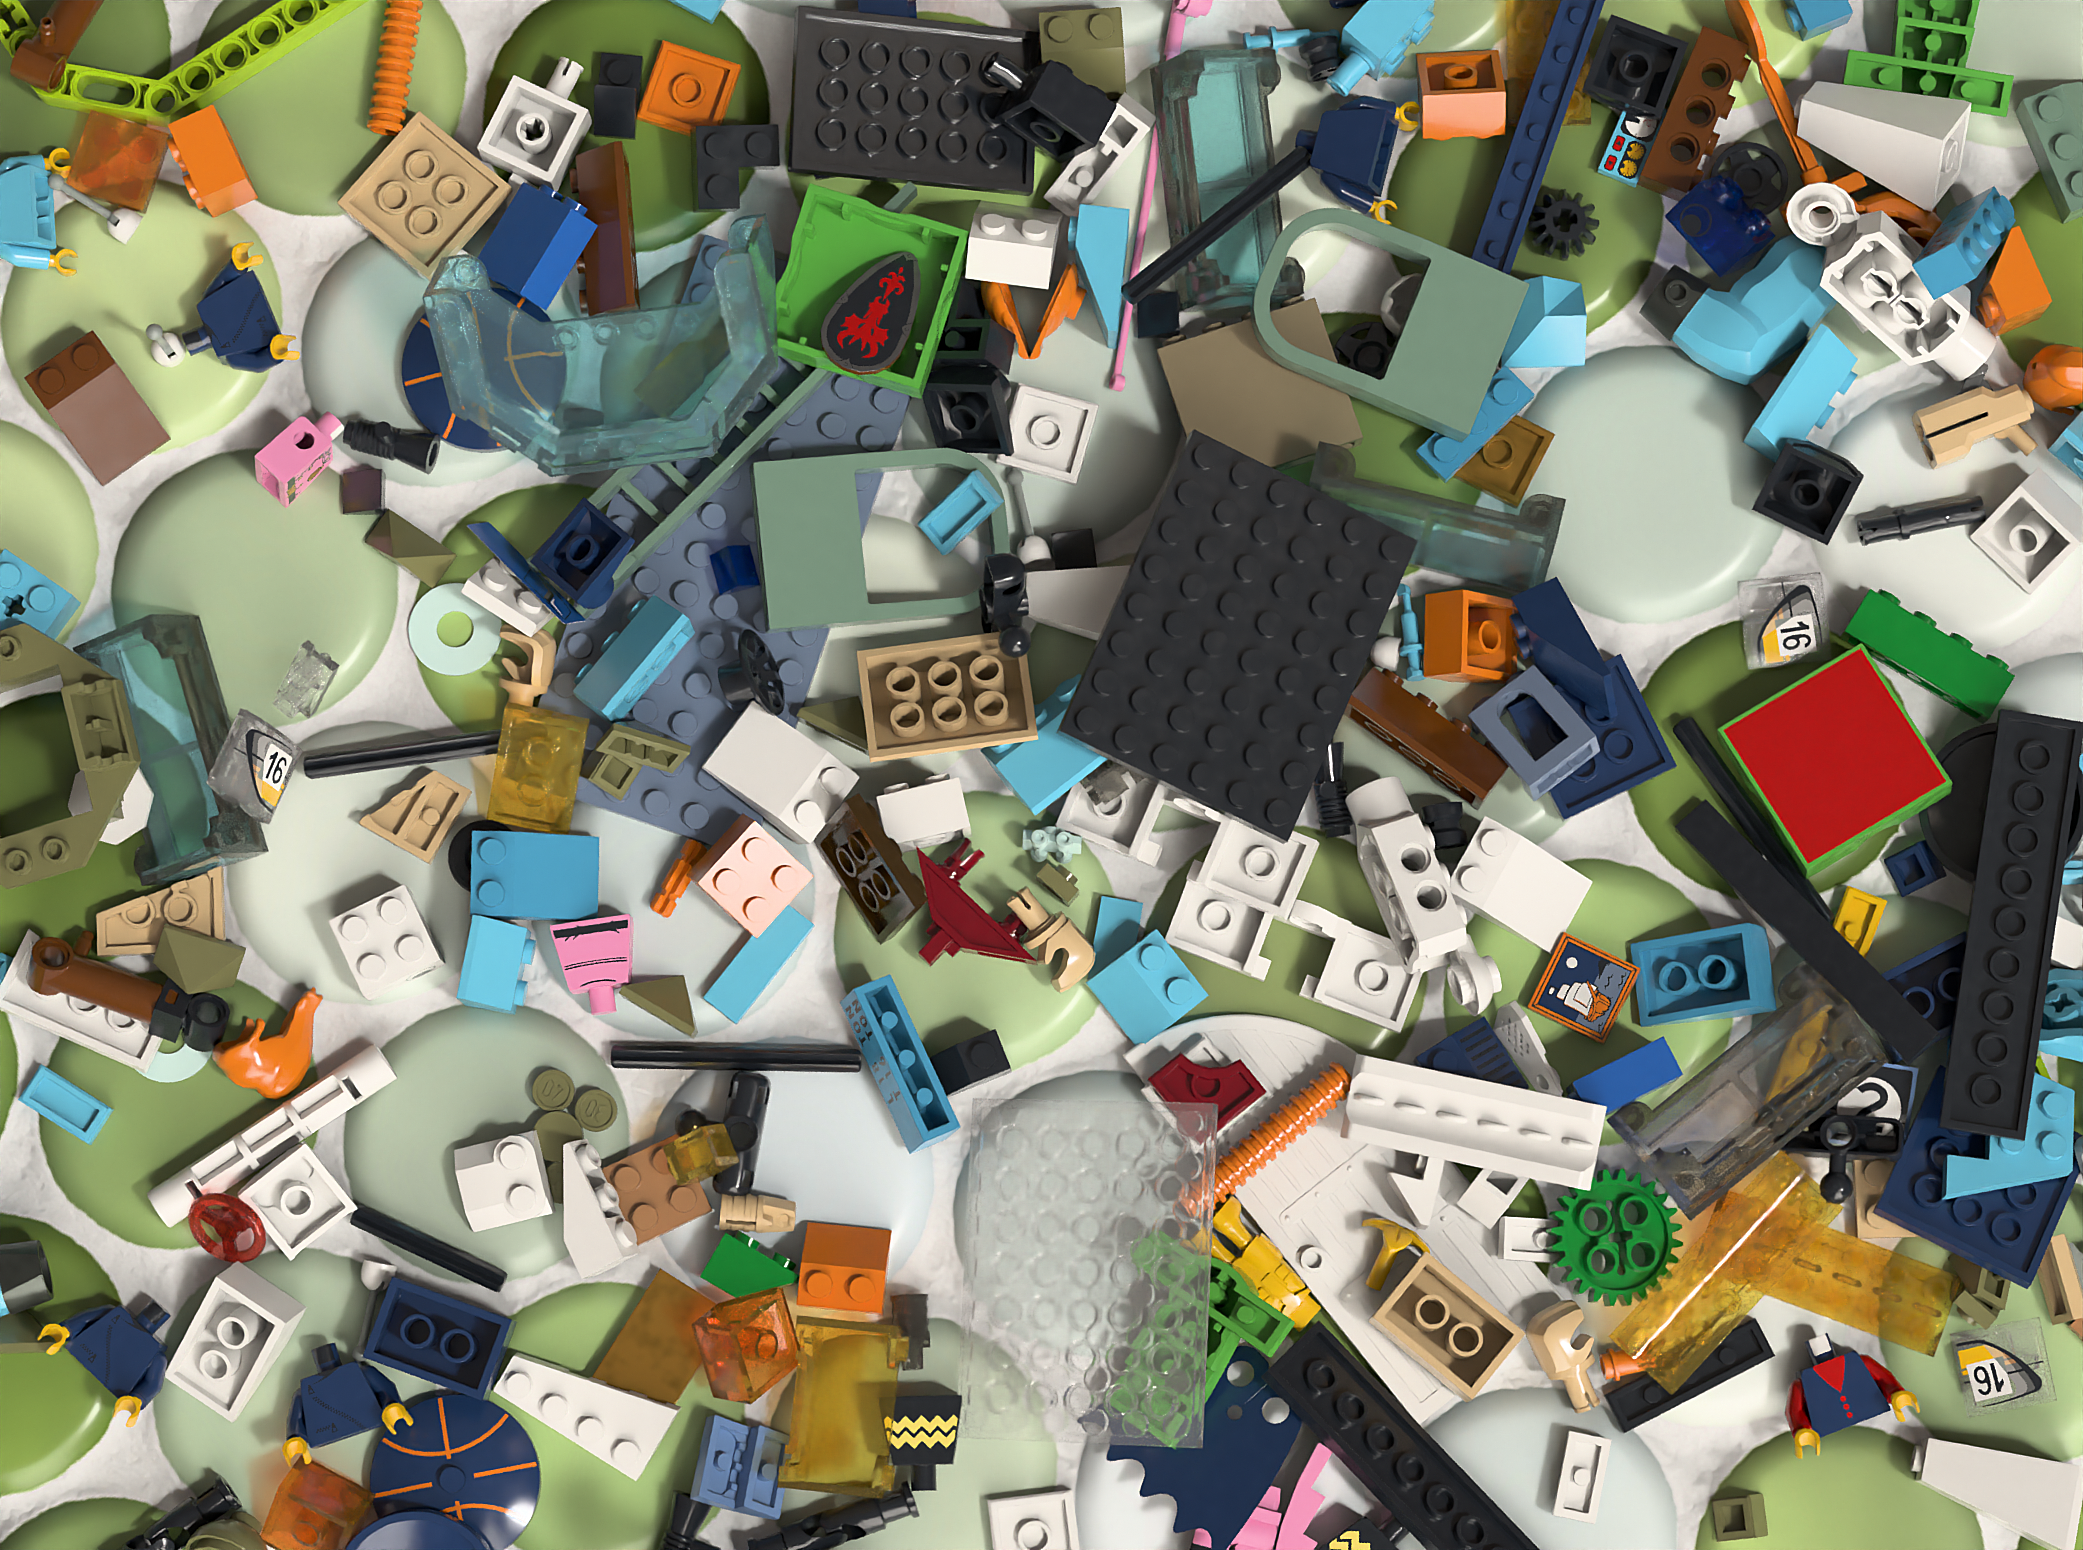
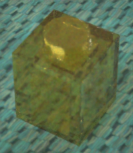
M724 1123L700 1127L662 1147L667 1158L668 1170L675 1178L678 1186L702 1182L739 1163Z

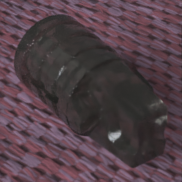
M928 1294L890 1296L893 1314L892 1327L894 1331L892 1332L893 1349H900L902 1370H922L923 1348H930L929 1318L927 1314L929 1313L927 1301H929Z

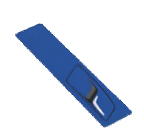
M484 522L467 525L563 624L586 620L539 572L535 573L529 567L526 559L491 523Z

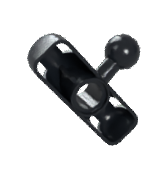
M999 553L984 557L983 586L979 587L981 624L984 634L1000 632L998 639L1000 650L1006 656L1018 658L1028 652L1032 642L1029 632L1022 627L1023 616L1029 615L1028 596L1025 588V565L1014 554Z
M738 1071L732 1076L723 1122L707 1120L705 1115L697 1109H686L675 1120V1131L682 1140L695 1142L703 1136L720 1139L712 1179L713 1190L718 1194L744 1196L752 1191L771 1091V1082L767 1076ZM738 1082L736 1098L733 1099L734 1083ZM759 1086L767 1087L764 1104L757 1103ZM739 1122L746 1123L752 1130L750 1142L743 1147L736 1146L730 1139L731 1128ZM719 1165L723 1166L720 1182H716ZM744 1170L751 1171L749 1187L741 1186Z
M1784 1112L1777 1119L1775 1142L1778 1151L1786 1156L1796 1153L1802 1154L1805 1157L1829 1159V1172L1820 1181V1194L1828 1203L1842 1204L1850 1198L1853 1191L1852 1180L1846 1174V1163L1852 1160L1874 1161V1159H1886L1890 1162H1896L1903 1155L1904 1129L1902 1123L1895 1118ZM1791 1119H1806L1808 1121V1131L1791 1130ZM1876 1124H1891L1893 1126V1136L1877 1135ZM1838 1132H1845L1851 1135L1850 1141L1843 1146H1834L1829 1143L1830 1138Z

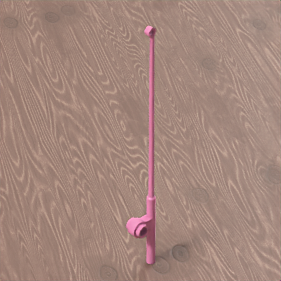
M1172 0L1164 47L1166 60L1129 280L1136 276L1140 269L1176 58L1180 56L1186 17L1198 18L1200 15L1206 16L1211 9L1213 0ZM1125 300L1114 373L1109 382V388L1119 392L1123 390L1125 385V376H1122L1121 373L1133 305Z

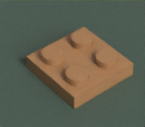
M677 1134L602 1169L607 1182L615 1188L618 1194V1205L625 1220L632 1225L636 1232L637 1246L713 1211Z

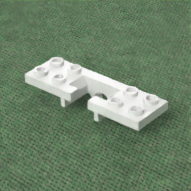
M1109 759L1071 788L1055 827L1062 828L1071 835L1082 836V839L1153 868H1155L1163 848L1147 840L1163 804L1219 826L1204 863L1194 859L1186 879L1193 884L1285 921L1288 919L1319 846L1317 840L1292 831L1288 842L1282 844Z
M1187 880L1165 940L1171 947L1264 982L1271 960L1260 957L1259 953L1272 919H1276L1334 942L1321 979L1307 975L1299 996L1400 1034L1423 972L1409 974L1404 971L1391 939L1351 924L1352 922L1305 901L1296 899L1288 919L1285 921Z

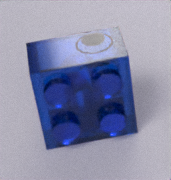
M1721 175L1699 182L1665 215L1666 219L1719 277L1743 268L1776 236L1769 229L1772 224L1768 217L1758 208L1752 210L1741 198L1744 193L1738 184L1729 177L1724 179Z

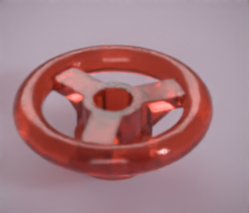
M208 1193L197 1198L191 1205L188 1213L191 1233L198 1244L214 1257L231 1263H236L237 1261L245 1263L257 1258L264 1250L266 1244L264 1224L254 1209L241 1199L225 1193ZM212 1205L222 1206L220 1209H210V1208H208L209 1206H212ZM201 1220L214 1227L216 1233L222 1238L223 1246L208 1236ZM251 1228L254 1236L252 1245L248 1249L238 1251V1236L241 1232Z

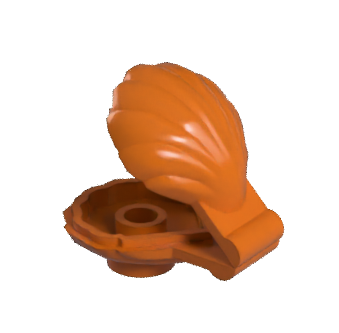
M1074 261L1072 265L1068 263L1037 330L1040 336L1031 353L1019 322L1008 284L981 280V296L985 309L992 320L1016 335L1019 345L1018 354L1023 359L1038 358L1043 349V339L1057 330L1062 324L1064 317L1071 320L1075 319L1087 290L1078 286L1077 265Z

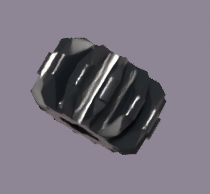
M1560 189L1558 201L1547 193L1542 199L1545 207L1541 205L1533 206L1531 213L1537 219L1529 222L1528 230L1538 232L1532 241L1535 247L1541 246L1544 243L1548 244L1544 253L1546 257H1551L1554 249L1560 250L1561 260L1567 261L1570 248L1577 256L1581 257L1585 252L1583 243L1587 245L1594 244L1596 236L1591 231L1598 229L1599 220L1589 217L1595 210V206L1592 203L1580 207L1583 194L1576 193L1573 201L1567 200L1566 189ZM1559 218L1568 219L1567 225L1572 222L1568 232L1559 231L1560 225L1555 227Z

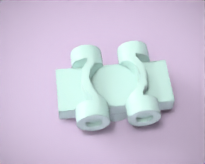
M1054 826L1044 827L1034 832L1027 829L1023 830V850H1031V857L1036 862L1044 861L1047 858L1048 852H1056V859L1061 864L1069 863L1072 860L1073 854H1081L1082 836H1072L1069 832H1065L1064 829Z

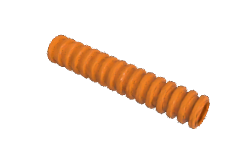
M386 0V3L389 5V8H386L384 11L387 20L382 23V28L386 31L380 36V40L384 44L380 45L378 49L382 57L378 58L376 62L380 70L375 71L374 77L378 82L373 84L372 89L376 92V95L371 96L370 102L374 104V107L369 109L368 114L372 117V120L367 121V128L374 133L397 136L404 128L400 123L406 118L402 110L406 109L408 105L404 98L410 92L406 85L411 83L412 78L408 75V72H411L414 67L410 60L414 59L416 54L412 47L417 45V39L414 38V35L419 33V27L416 23L421 20L418 10L423 8V2L420 0Z
M1332 1061L1328 1065L1330 1069L1327 1072L1325 1070L1319 1072L1320 1078L1318 1080L1312 1078L1307 1089L1305 1087L1299 1089V1096L1292 1095L1287 1106L1281 1104L1279 1106V1113L1272 1112L1268 1116L1270 1120L1267 1123L1261 1121L1258 1124L1260 1129L1249 1131L1250 1137L1247 1140L1242 1137L1238 1141L1239 1146L1237 1148L1234 1146L1229 1148L1230 1154L1228 1156L1222 1154L1218 1158L1219 1163L1217 1165L1214 1163L1208 1166L1209 1172L1204 1173L1202 1171L1198 1175L1199 1180L1197 1182L1191 1180L1188 1183L1189 1188L1187 1190L1182 1188L1178 1191L1179 1199L1185 1208L1196 1219L1203 1221L1208 1210L1210 1212L1216 1210V1203L1220 1202L1223 1204L1227 1200L1225 1196L1228 1193L1233 1195L1237 1192L1236 1186L1240 1185L1243 1187L1247 1183L1245 1179L1248 1176L1254 1178L1257 1175L1255 1170L1258 1168L1263 1170L1267 1166L1266 1161L1268 1159L1274 1161L1277 1158L1275 1153L1286 1151L1287 1143L1294 1144L1297 1141L1296 1136L1298 1134L1303 1136L1307 1133V1126L1314 1127L1317 1124L1316 1119L1318 1117L1321 1119L1327 1116L1326 1110L1330 1109L1333 1111L1337 1107L1336 1102L1338 1100L1344 1102L1347 1099L1346 1093L1350 1091L1352 1077L1342 1065Z

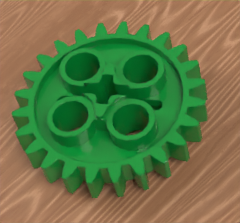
M1622 1168L1616 1169L1612 1178L1607 1169L1599 1170L1597 1181L1593 1176L1590 1191L1568 1187L1572 1198L1562 1195L1556 1199L1564 1208L1563 1211H1552L1549 1213V1216L1557 1221L1558 1225L1557 1227L1546 1229V1233L1555 1236L1557 1243L1549 1245L1546 1249L1550 1252H1559L1560 1256L1551 1266L1552 1268L1565 1267L1567 1271L1560 1281L1565 1283L1575 1280L1576 1284L1573 1294L1579 1295L1588 1289L1589 1303L1598 1302L1602 1295L1605 1307L1614 1306L1617 1297L1621 1306L1631 1305L1632 1295L1638 1302L1647 1300L1646 1288L1653 1293L1662 1290L1657 1278L1668 1280L1673 1277L1665 1266L1680 1262L1675 1255L1671 1254V1249L1683 1246V1242L1672 1238V1233L1682 1229V1225L1670 1223L1669 1220L1678 1210L1677 1208L1664 1209L1662 1204L1666 1201L1668 1194L1666 1192L1654 1196L1652 1194L1656 1185L1654 1180L1640 1186L1641 1173L1639 1172L1632 1173L1626 1181V1173ZM1607 1200L1612 1204L1610 1211L1606 1207ZM1628 1202L1633 1204L1638 1212V1218L1634 1224L1629 1223L1624 1216V1208ZM1587 1209L1592 1210L1598 1218V1225L1594 1231L1589 1230L1584 1224V1214ZM1619 1233L1620 1241L1610 1242L1609 1234ZM1636 1244L1641 1246L1645 1253V1261L1641 1266L1636 1265L1631 1257L1632 1248ZM1595 1251L1600 1252L1605 1259V1267L1601 1273L1596 1272L1591 1265V1257ZM1619 1265L1623 1268L1622 1275H1619L1617 1272Z

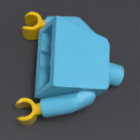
M57 148L53 150L49 158H43L41 154L9 157L0 164V258L18 267L47 270L48 266L56 267L61 275L68 277L75 275L77 270L62 268L59 264L60 260L66 256L78 258V255L70 249H63L56 255L50 254L49 251L56 249L53 189L48 185V178L54 173L60 174L63 178H67L73 173L72 166L58 167L55 165L57 160L70 158V153L66 149Z

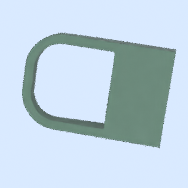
M1323 208L1299 216L1287 225L1278 236L1255 286L1251 299L1250 316L1252 328L1259 344L1274 361L1283 367L1462 443L1471 432L1530 284L1429 240L1362 214L1341 208ZM1317 230L1339 231L1423 267L1424 271L1379 380L1299 349L1288 343L1276 330L1270 315L1271 293L1291 245L1303 235Z
M950 448L871 452L753 462L749 467L766 634L955 617L970 613L981 607L979 588L966 596L958 598L870 604L868 602L855 475L928 468H949L968 476L972 471L979 470L1004 500L1002 489L993 473L974 456ZM1004 500L988 516L991 555L1010 553Z

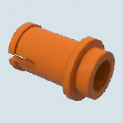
M1650 1343L1615 1352L1612 1348H1609L1605 1354L1599 1355L1600 1367L1605 1380L1612 1378L1614 1382L1620 1381V1376L1656 1369L1655 1356Z

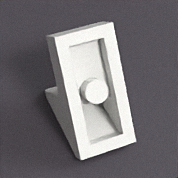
M1419 1154L1414 1173L1421 1174L1420 1180L1392 1172L1388 1173L1386 1179L1416 1228L1426 1230L1430 1224L1445 1160Z

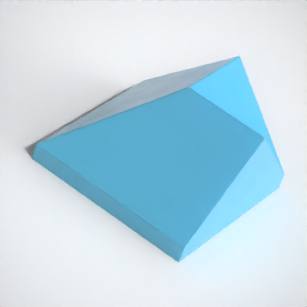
M1548 276L1522 280L1530 285L1502 352L1501 369L1505 365L1509 369L1585 366L1587 314L1582 284Z

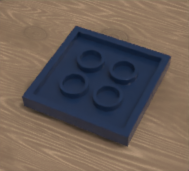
M1621 654L1605 661L1611 673L1618 715L1611 719L1559 685L1553 686L1596 735L1600 748L1599 753L1548 791L1562 822L1650 781L1677 766ZM1529 697L1507 709L1528 754L1535 762L1568 737L1533 697Z

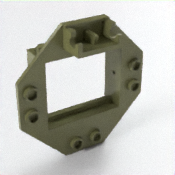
M27 623L0 631V694L61 674L63 688L60 689L79 769L84 771L93 810L2 838L0 832V885L6 889H14L85 867L107 825L124 819L121 801H124L123 795L141 763L122 680Z

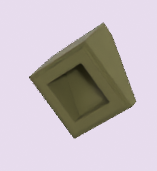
M595 746L581 768L579 776L621 801L643 765L596 751Z
M1762 1494L1712 1499L1717 1542L1758 1538L1768 1535L1764 1497Z

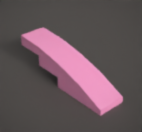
M1319 1442L1316 1444L1295 1484L1280 1524L1274 1550H1314L1318 1544L1303 1533L1325 1499V1496L1311 1487L1333 1452Z

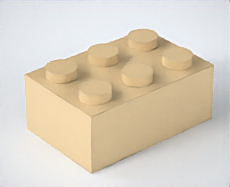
M1427 1251L1419 1257L1368 1320L1370 1324L1466 1403L1473 1400L1526 1334Z

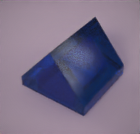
M750 545L726 546L709 555L720 596L761 586Z

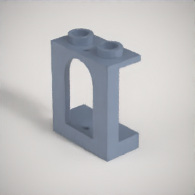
M1532 665L1526 671L1521 670L1514 673L1506 681L1504 688L1492 697L1485 696L1480 699L1472 708V712L1468 714L1473 732L1476 735L1481 733L1519 777L1524 791L1534 802L1600 752L1596 735L1535 665ZM1529 695L1542 706L1568 736L1536 762L1499 719L1508 712L1507 709L1521 702Z

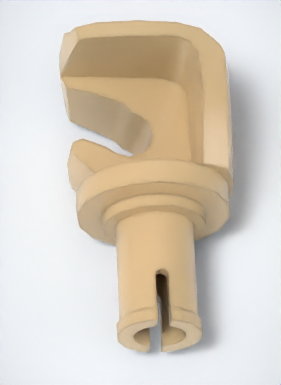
M505 623L500 629V637L521 647L528 656L527 664L515 656L502 659L503 665L511 674V676H500L498 686L505 688L509 692L506 718L503 724V728L530 725L534 696L546 694L548 686L551 685L557 646L551 634L542 628L532 637H529L509 623Z
M1025 886L1016 892L1020 899L1011 896L1006 904L1011 907L1029 930L1028 936L1023 941L1025 946L1029 950L1039 946L1037 957L1039 964H1049L1054 952L1059 948L1062 949L1064 953L1062 964L1056 975L1050 980L1053 988L1061 993L1070 989L1090 971L1094 965L1096 953L1093 946L1069 917H1066L1062 911L1048 914L1030 892V889Z
M1563 1300L1545 1308L1532 1317L1526 1326L1525 1333L1530 1347L1542 1370L1546 1372L1547 1377L1550 1380H1563L1574 1412L1583 1413L1591 1410L1588 1404H1591L1594 1408L1600 1404V1400L1596 1396L1586 1371L1595 1361L1594 1355L1590 1351L1594 1338L1587 1334H1580L1573 1344L1570 1345V1339L1575 1329L1584 1320L1581 1308L1575 1301Z

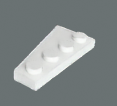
M28 929L0 985V1010L136 1070L147 1073L163 1040L148 1033L149 1024L61 992L56 995L46 996L33 991L29 987L26 974L34 944L41 938Z
M519 1352L512 1357L493 1390L635 1481L642 1475L681 1409L680 1406L668 1402L664 1404L632 1390L628 1392L607 1385V1382L593 1377L586 1378L571 1373L567 1368Z

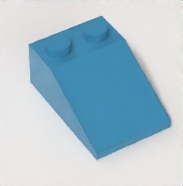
M472 831L471 919L473 915L495 920L584 921L598 918L599 837L514 831Z
M1743 923L1630 944L1633 965L1641 969L1635 982L1641 1027L1736 1018L1777 1011L1766 927Z

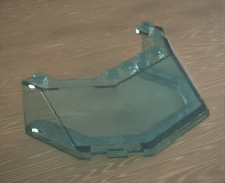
M766 213L743 216L732 223L728 232L730 250L725 251L718 258L713 273L715 284L705 298L699 302L539 322L491 290L486 267L478 258L467 254L442 257L422 299L451 412L464 421L470 419L488 431L490 438L513 453L519 451L537 463V468L550 477L714 456L734 425L739 422L765 383L771 379L778 369L775 252Z

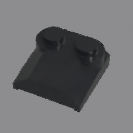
M1611 14L1582 92L1601 104L1636 117L1660 120L1689 43Z
M946 366L929 373L922 397L937 448L956 449L965 453L1005 454V456H1012L1014 446L1005 403L1011 394V386L1003 373L991 367Z
M1788 439L1770 474L1765 479L1752 510L1828 545L1864 475L1848 459L1815 443Z

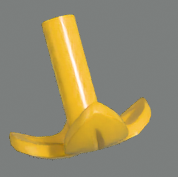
M1371 1218L1362 1222V1227L1371 1226L1383 1231V1247L1365 1282L1367 1286L1375 1290L1381 1291L1399 1251L1406 1248L1409 1244L1414 1245L1423 1253L1427 1251L1430 1254V1249L1417 1233L1408 1228L1400 1227L1396 1222L1383 1218Z

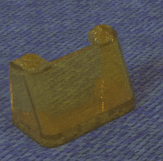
M797 1315L794 1337H799V1347L804 1348V1351H796L795 1359L798 1360L789 1445H785L784 1452L785 1454H791L792 1459L787 1458L785 1466L779 1467L777 1487L882 1499L885 1490L892 1491L895 1479V1465H889L899 1367L900 1362H906L908 1358L909 1336H902V1328L900 1326Z

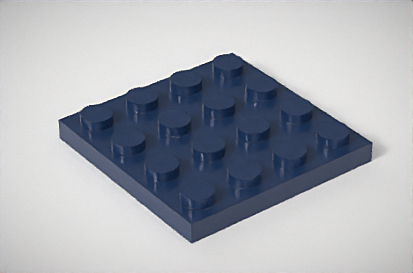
M1940 1065L1933 1075L1904 1140L1903 1155L1894 1163L1872 1213L2028 1289L2034 1280L2080 1173L2074 1145L2076 1140L2083 1135L2076 1131L2073 1133V1171L2068 1176L1942 1200L1944 1158L1947 1155L1985 1159L1986 1136L1937 1128L1946 1067Z

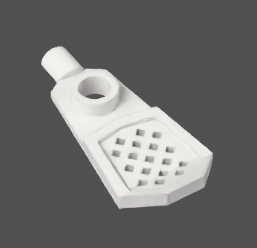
M1515 1000L1504 1004L1498 1009L1493 1031L1537 1092L1562 1097L1563 1090L1560 1086V1077L1556 1070L1547 1062L1544 1056L1547 1052L1528 1016Z

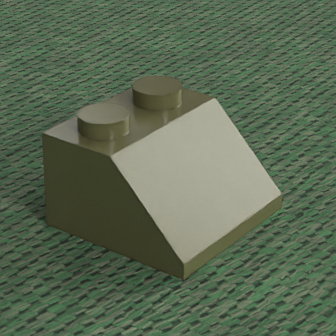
M1121 7L1039 12L1042 64L1050 59L1061 62L1070 67L1074 73L1073 75L1087 85L1096 86L1104 91L1108 100L1118 101L1122 94L1126 93Z

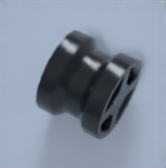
M1337 36L1321 37L1305 43L1298 49L1301 59L1307 61L1308 69L1306 74L1309 82L1327 80L1345 60L1339 57L1337 50L1340 44Z

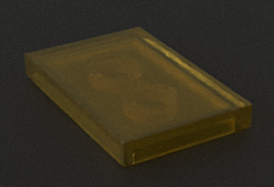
M507 702L486 820H494L500 823L552 834L569 835L590 719Z

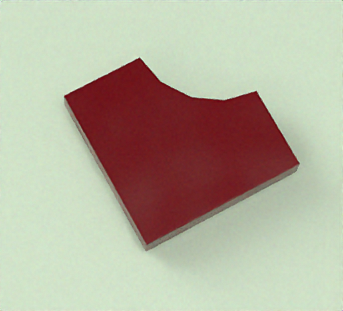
M1181 1052L1147 1079L1148 1083L1200 1146L1267 1092L1241 1059L1224 1067L1208 1068L1193 1063Z

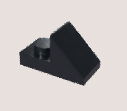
M613 53L601 54L599 82L594 88L595 137L636 139L637 113L639 110L644 64L643 56Z

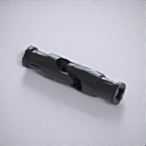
M219 1475L215 1478V1484L196 1498H187L150 1525L143 1534L137 1535L116 1550H181L187 1545L190 1537L199 1527L218 1519L232 1508L239 1509L242 1507V1503L228 1482ZM182 1527L183 1530L180 1535L173 1540L167 1528Z
M904 1481L901 1483L900 1488L878 1496L874 1493L844 1503L837 1508L828 1509L781 1526L780 1532L756 1540L754 1537L747 1539L749 1550H829L847 1541L856 1540L886 1529V1525L890 1522L909 1515L916 1518L920 1514L909 1483ZM820 1527L824 1528L826 1536H812Z

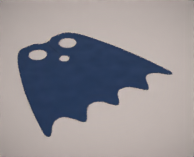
M1237 1346L1214 1390L1176 1449L1170 1447L1108 1402L1081 1416L1078 1423H1101L1112 1429L1113 1438L1106 1455L1107 1461L1133 1459L1143 1465L1145 1476L1139 1491L1140 1496L1149 1497L1157 1494H1167L1174 1498L1177 1504V1514L1173 1525V1532L1181 1533L1193 1529H1204L1208 1531L1211 1537V1550H1226L1246 1524L1274 1481L1297 1438L1303 1421L1290 1407L1287 1418L1281 1423L1274 1424L1265 1420L1262 1414L1265 1402L1271 1398H1280L1261 1378L1270 1368L1269 1363L1253 1347ZM1237 1361L1248 1362L1254 1369L1252 1381L1246 1386L1241 1387L1230 1383L1227 1372L1231 1364ZM1231 1406L1241 1407L1242 1415L1239 1419L1232 1420L1228 1417L1227 1411Z

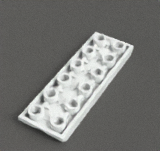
M1357 1054L1340 1137L1590 1191L1607 1106Z

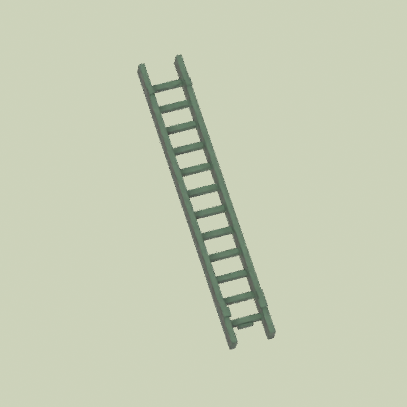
M909 181L882 209L900 213L918 195L917 187ZM762 326L588 499L597 509L601 510L622 489L658 524L638 546L633 544L630 548L628 555L623 559L612 576L614 580L613 592L834 373L820 368H816L813 371L807 364L784 358L805 380L783 400L747 365L761 351L758 340L763 328ZM738 373L776 408L756 429L746 422L718 394ZM709 402L746 437L726 459L688 423ZM679 431L717 466L697 488L659 453ZM650 460L688 496L667 517L630 482ZM546 541L526 560L529 567L535 573H537L539 569L536 566H534L530 562V560L546 543ZM580 604L575 608L585 619L597 609H585Z

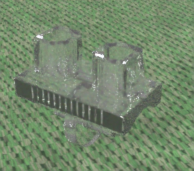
M309 640L305 641L295 655L277 691L273 705L288 718L292 719L301 712L309 719L316 713L329 686L335 680L340 665L331 660V656L328 653L319 654L313 643Z

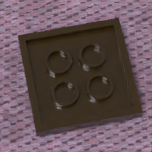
M859 793L845 800L813 841L881 945L895 937L925 904L928 898L925 895V887L921 879L915 873H911L902 860V852L899 845L894 839L888 838L880 826L879 816L875 808L870 803L865 802Z

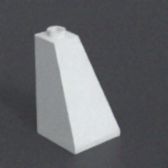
M1816 81L1806 95L1801 94L1794 110V117L1799 119L1797 136L1922 209L1932 212L1960 174L1972 103L1950 98Z
M1131 565L1027 572L1025 585L1029 603V615L1027 616L1038 623L1097 641Z
M1931 1438L1922 1439L1921 1446L1915 1445L1911 1459V1471L1917 1472L1916 1482L2047 1550H2074L2083 1501V1466Z

